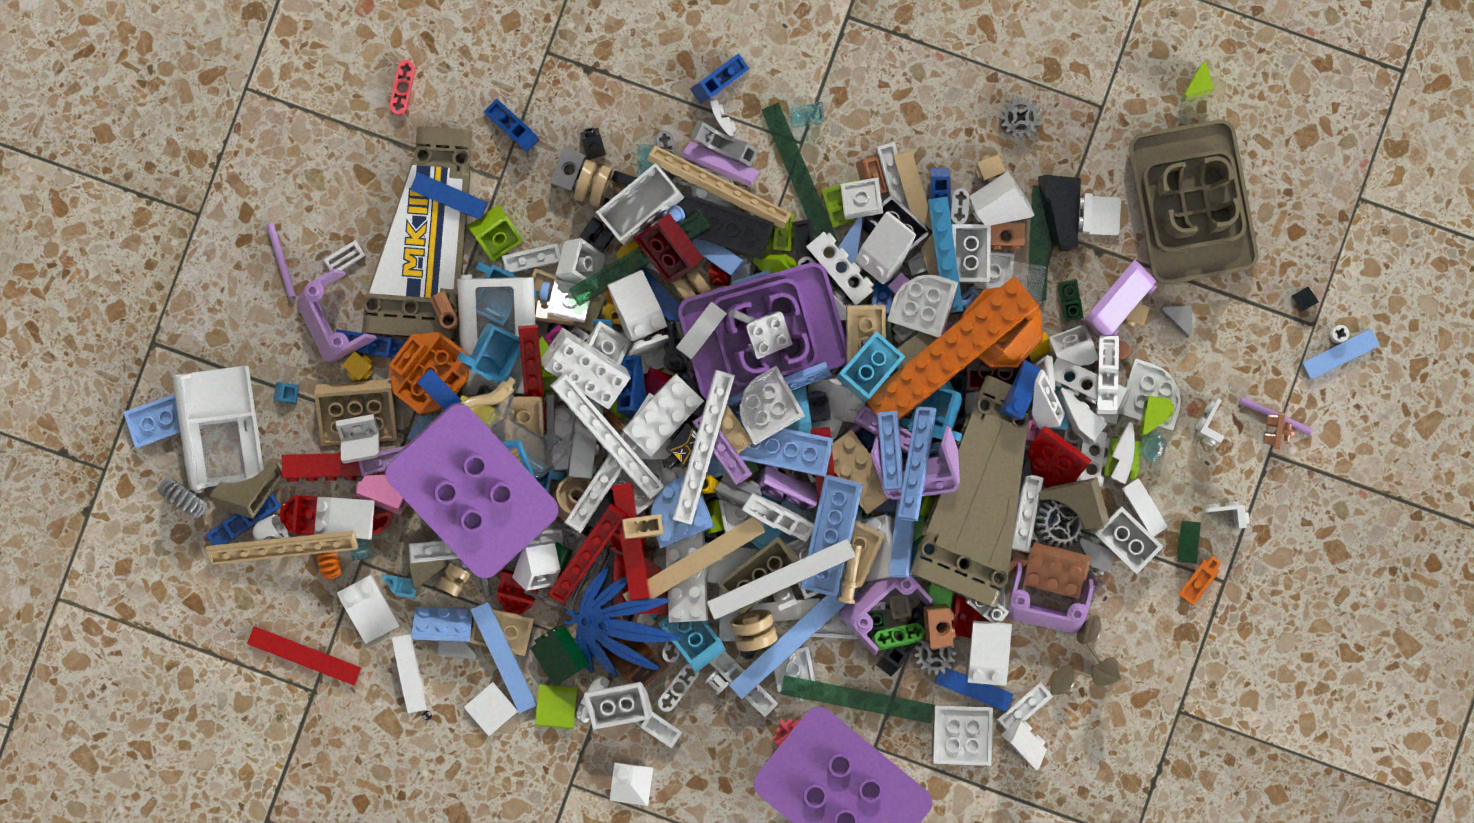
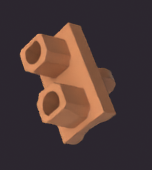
M1284 412L1267 415L1266 426L1276 427V432H1265L1264 443L1272 445L1274 449L1280 450L1282 434H1284V441L1289 442L1290 436H1295L1297 432L1291 429V422H1286V428H1283Z

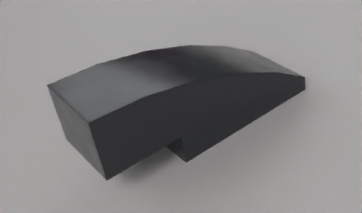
M811 220L791 222L798 262L801 258L810 256L819 264L818 260L806 247L814 240Z

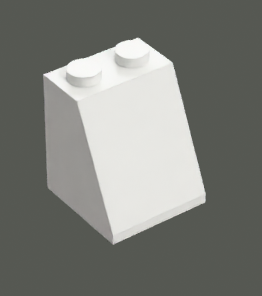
M1008 171L970 195L972 201L970 206L974 211L973 215L978 222L982 221L985 226L1034 216L1028 198Z

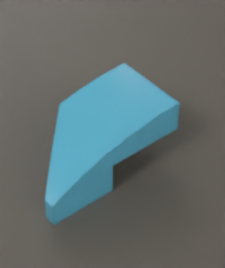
M381 575L395 596L416 599L417 589L414 590L410 578Z

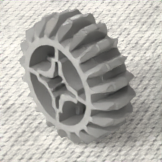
M166 477L164 481L162 480L157 489L162 497L194 518H199L201 514L203 515L208 506L201 497L171 477Z
M1049 500V504L1043 503L1045 510L1042 508L1038 509L1041 516H1036V519H1040V521L1035 523V526L1040 527V529L1036 533L1043 534L1040 539L1042 541L1047 540L1046 545L1052 544L1053 547L1058 548L1060 546L1061 549H1065L1066 545L1072 547V541L1074 543L1079 542L1077 536H1084L1080 532V530H1085V527L1082 526V520L1066 504L1056 500ZM1058 507L1066 508L1071 515L1064 516ZM1052 514V521L1048 524L1049 516ZM1061 520H1064V521L1061 523V526H1056V525H1058V523L1061 522ZM1073 522V527L1070 532L1069 526ZM1057 529L1063 538H1056L1050 531Z

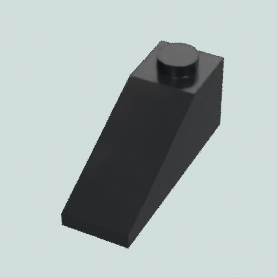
M911 618L906 625L913 624V619ZM913 630L911 633L908 634V636H909L910 634H916V635H918V632H915V631ZM899 633L895 639L902 641L903 637ZM918 642L889 648L876 666L892 677Z

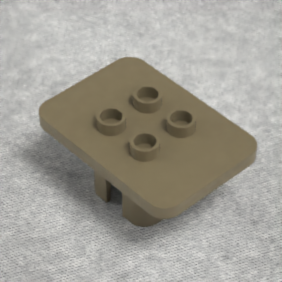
M1219 119L1136 135L1129 144V156L1153 278L1160 284L1169 285L1251 269L1257 263L1259 254L1236 132L1233 125L1226 120Z

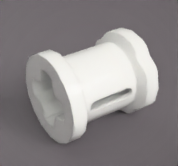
M1337 325L1331 329L1329 336L1332 342L1338 344L1346 341L1350 333L1346 326ZM1341 330V334L1343 335V337H1340L1338 339V334H1336L1335 332Z
M717 670L705 681L706 684H709L716 690L717 695L730 684L718 675Z

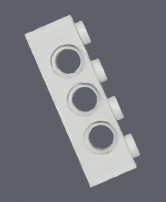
M823 232L806 247L851 301L857 305L874 291L871 288L874 285L868 277L863 278L859 274L862 270L855 262L851 264L848 261L847 257L849 255L842 247L840 249L837 248L834 244L836 239L829 232L826 235ZM827 247H831L835 251L832 258H826L823 254ZM839 262H844L847 265V270L844 273H839L836 270V265ZM851 277H857L860 283L858 287L852 288L849 286L848 280Z
M1057 357L1053 365L1055 386L1061 388L1064 385L1074 395L1078 396L1081 393L1086 396L1085 400L1096 404L1098 401V375ZM1069 372L1075 374V379L1072 382L1065 381V376ZM1088 380L1093 383L1092 388L1084 390L1082 388L1083 383ZM1119 384L1117 411L1120 410L1129 391Z
M1101 432L1090 445L1081 440L1080 452L1092 460L1090 464L1095 466L1096 473L1089 475L1085 469L1076 481L1097 477L1099 486H1103L1104 476L1101 475L1102 468L1106 467L1107 462L1104 451L1108 449L1110 442L1106 432ZM1090 446L1098 447L1099 454L1097 456H1092L1089 453Z

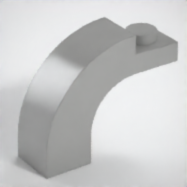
M699 120L690 138L697 141V144L749 167L752 166L758 149L749 143L727 136Z

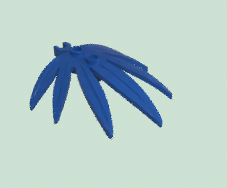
M610 566L605 567L586 589L581 601L579 614L575 610H567L566 614H570L572 620L564 621L566 625L577 624L576 644L589 662L586 669L590 673H594L592 652L598 663L615 678L619 677L611 661L596 640H598L617 656L636 665L658 670L659 667L626 645L608 637V635L637 642L680 640V636L652 626L613 618L647 611L669 602L670 599H639L602 609L601 607L613 599L628 584L627 576L608 586L597 597L610 570Z

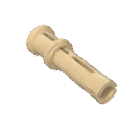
M851 544L856 557L847 562L845 578L841 581L842 590L838 601L855 604L854 593L855 588L858 587L856 576L862 545Z

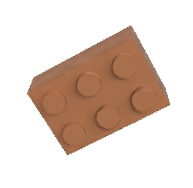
M1035 542L1030 549L1023 585L1080 599L1085 590L1091 556Z

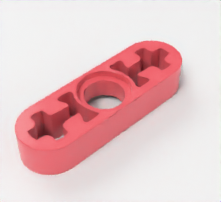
M409 60L401 61L397 67L390 101V109L395 115H403L408 109L415 75V66ZM406 64H408L409 68L411 69V71H408L406 75L407 78H410L409 81L406 79H399V76H404V71L401 70V68L405 67ZM406 83L408 85L407 91L404 93L398 92V84ZM396 94L400 97H406V99H401V104L404 107L400 108L399 111H396L394 104H398L399 98L395 97Z

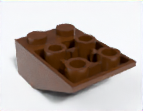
M613 638L650 660L659 667L658 670L636 665L617 656L605 646L602 648L612 665L630 684L641 682L645 688L667 667L645 642Z

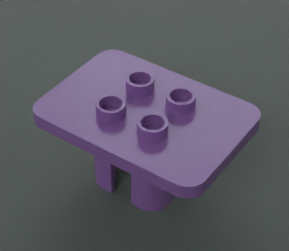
M817 263L803 264L688 297L678 307V318L684 336L710 302H713L727 313L694 357L690 359L699 391L706 400L715 370L735 375L728 397L730 398L743 393L752 380L774 366H777L782 376L786 377L823 362L827 363L829 370L838 368L846 362V338L829 278L824 267ZM734 309L756 319L776 311H781L793 345L756 359L748 346L751 344L746 329L748 323L730 317V310Z
M462 403L450 405L397 453L385 467V476L389 484L466 566L480 578H490L499 572L548 527L558 515V504L555 499L467 405Z
M814 707L807 711L754 778L756 793L792 823H920L932 807V798L926 789L824 707Z

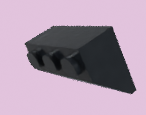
M891 195L882 202V214L865 216L862 229L870 235L883 215L888 211L912 230L916 236L904 259V265L919 252L933 231Z

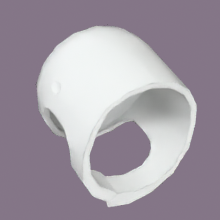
M271 515L260 520L254 525L252 530L255 541L270 540L274 537L276 539L290 537L288 529L281 523L277 515Z

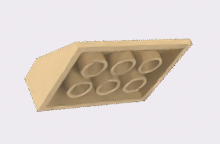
M391 379L316 385L314 396L321 446L341 445L336 421L374 414L379 429V442L398 440L395 395L392 390Z

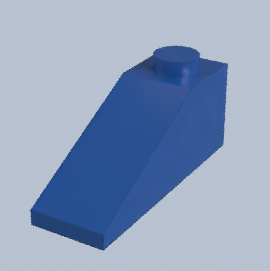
M738 53L692 86L690 90L698 102L702 104L750 68Z
M497 98L484 111L526 153L540 140L524 122Z
M930 168V199L948 197L951 217L949 168Z
M639 355L626 356L622 360V366L627 369L630 380L618 396L616 411L629 419L635 416L647 397L642 361Z
M1024 360L999 412L1015 421L1023 419L1034 394L1035 380L1042 369Z

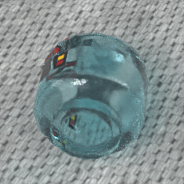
M1149 432L1142 437L1140 453L1146 456L1145 459L1148 461H1157V458L1164 456L1167 441L1163 438L1162 434Z

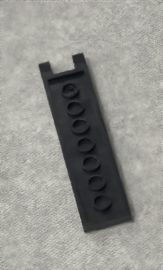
M614 171L611 180L624 184L627 187L637 177ZM681 192L685 198L676 205L683 209L685 218L683 221L677 222V224L686 235L761 260L763 259L774 222ZM605 198L602 207L611 199Z

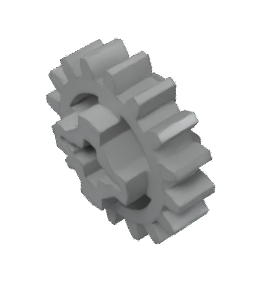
M1019 97L1017 102L1012 98L1011 105L1007 102L1005 103L1007 110H1001V113L1004 114V116H1000V120L1004 121L1001 127H1007L1005 133L1007 134L1011 131L1012 138L1016 134L1019 135V139H1022L1023 134L1028 138L1030 137V131L1032 133L1036 132L1034 126H1040V123L1037 122V120L1042 118V116L1037 115L1040 108L1034 109L1036 103L1029 104V98L1025 102L1022 101V97ZM1016 106H1025V108L1018 109ZM1026 112L1024 119L1015 124L1018 117L1017 114L1021 116ZM1031 112L1033 115V123H1031V121L1029 120V114ZM1008 113H1010V115L1012 116V122L1010 124L1008 121ZM1024 127L1025 130H1017L1015 128Z
M919 641L921 647L916 646L915 650L919 653L914 654V657L919 658L916 665H922L921 671L927 669V675H930L932 671L937 676L938 671L945 674V668L951 670L952 667L949 663H955L952 657L956 656V652L951 651L955 647L954 645L931 649L926 644V641ZM945 649H947L948 652L947 660L943 656V652L945 651ZM923 650L927 653V659L925 661L922 657ZM936 651H938V652H939V655H938L939 658L935 657V658L933 659V658L931 657V656H932V652L935 653ZM939 664L940 667H931V665Z

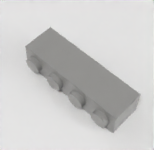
M590 401L603 416L604 406H601L596 401ZM574 414L567 476L592 479V475L596 474L597 464L594 463V456H598L599 444H596V438Z

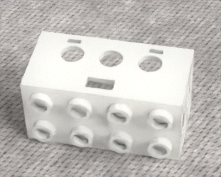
M655 163L596 213L624 246H627L634 240L633 237L659 218L662 212H668L671 207L675 206L685 197Z
M563 327L541 358L545 370L558 378L563 373H566L583 394L608 410L630 380V375L624 366Z

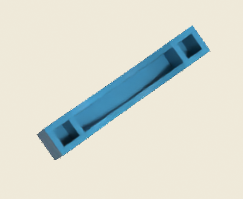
M948 197L928 199L939 276L958 282L949 315L964 313Z

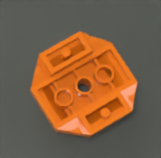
M1000 287L984 289L959 317V320ZM1036 308L977 358L990 369L1018 368L1043 340L1041 310Z
M441 332L412 334L388 365L393 393L422 416L442 411L443 409L417 381L431 368L457 394L469 377L468 365L457 360L460 352L469 354Z

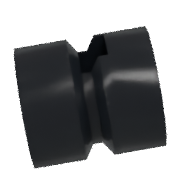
M595 217L589 221L580 235L588 243L593 242V246L600 252L606 249L615 236L607 226L603 227V223Z

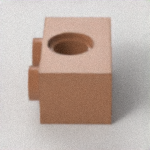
M1006 222L991 225V250L998 251L1001 250V247H1009V251H1020V248H1024L1025 223ZM1002 232L1009 233L1010 240L1007 242L1002 241L1000 234Z
M946 603L923 606L926 644L931 649L953 646V639L956 637L951 622L954 620L953 610ZM940 622H944V626L941 629H936Z

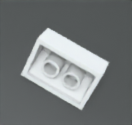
M952 224L960 284L989 283L991 226H985L984 224Z
M1122 506L1109 517V522L1104 525V528L1095 533L1136 574L1164 547Z
M641 682L584 693L593 730L650 719L652 709L648 693Z

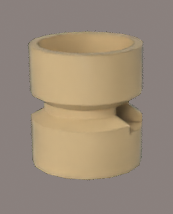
M449 562L444 570L445 576L440 577L436 586L458 597L462 590L461 584L466 583L470 573Z

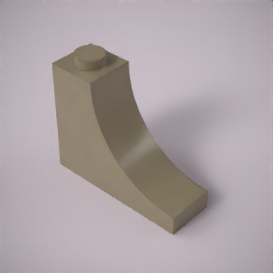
M270 462L263 471L248 480L236 483L219 482L210 497L216 508L253 519L282 478V472L277 463Z
M1097 477L1043 488L1038 492L1040 500H1056L1072 508L1082 520L1086 530H1101L1109 522Z

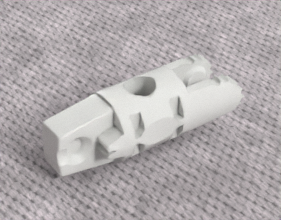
M598 675L589 686L587 692L608 688L610 680ZM584 695L575 716L585 723L590 720V715Z

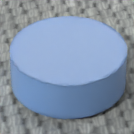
M542 283L540 290L541 301H549L552 283Z

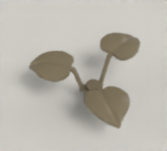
M1098 615L1092 616L1083 623L1082 628L1077 632V641L1080 644L1087 645L1099 664L1093 666V674L1078 670L1073 671L1071 665L1062 666L1052 678L1050 687L1052 695H1061L1071 690L1076 681V674L1092 678L1093 683L1097 686H1107L1122 681L1118 661L1114 657H1109L1102 661L1091 646V642L1098 640L1102 630L1101 619Z

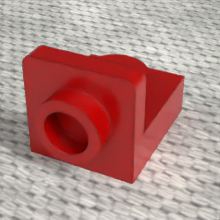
M711 262L709 270L710 284L729 286V274Z

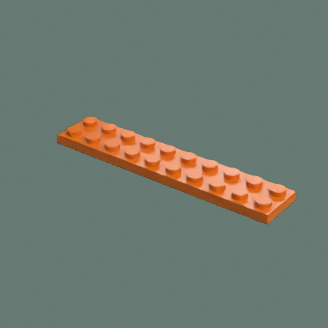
M1013 276L909 361L903 369L898 370L887 379L866 402L877 416V413L898 411V419L900 421L1038 308L1039 305L1017 278Z

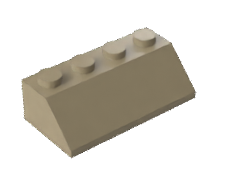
M777 537L719 582L718 585L726 594L800 559L780 537ZM763 599L738 609V612L741 615L747 613Z

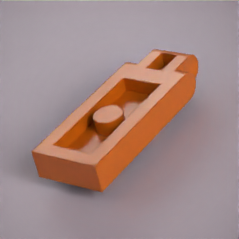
M1213 555L1208 561L1204 559L1179 591L1178 595L1194 606L1220 572L1217 568L1222 562Z

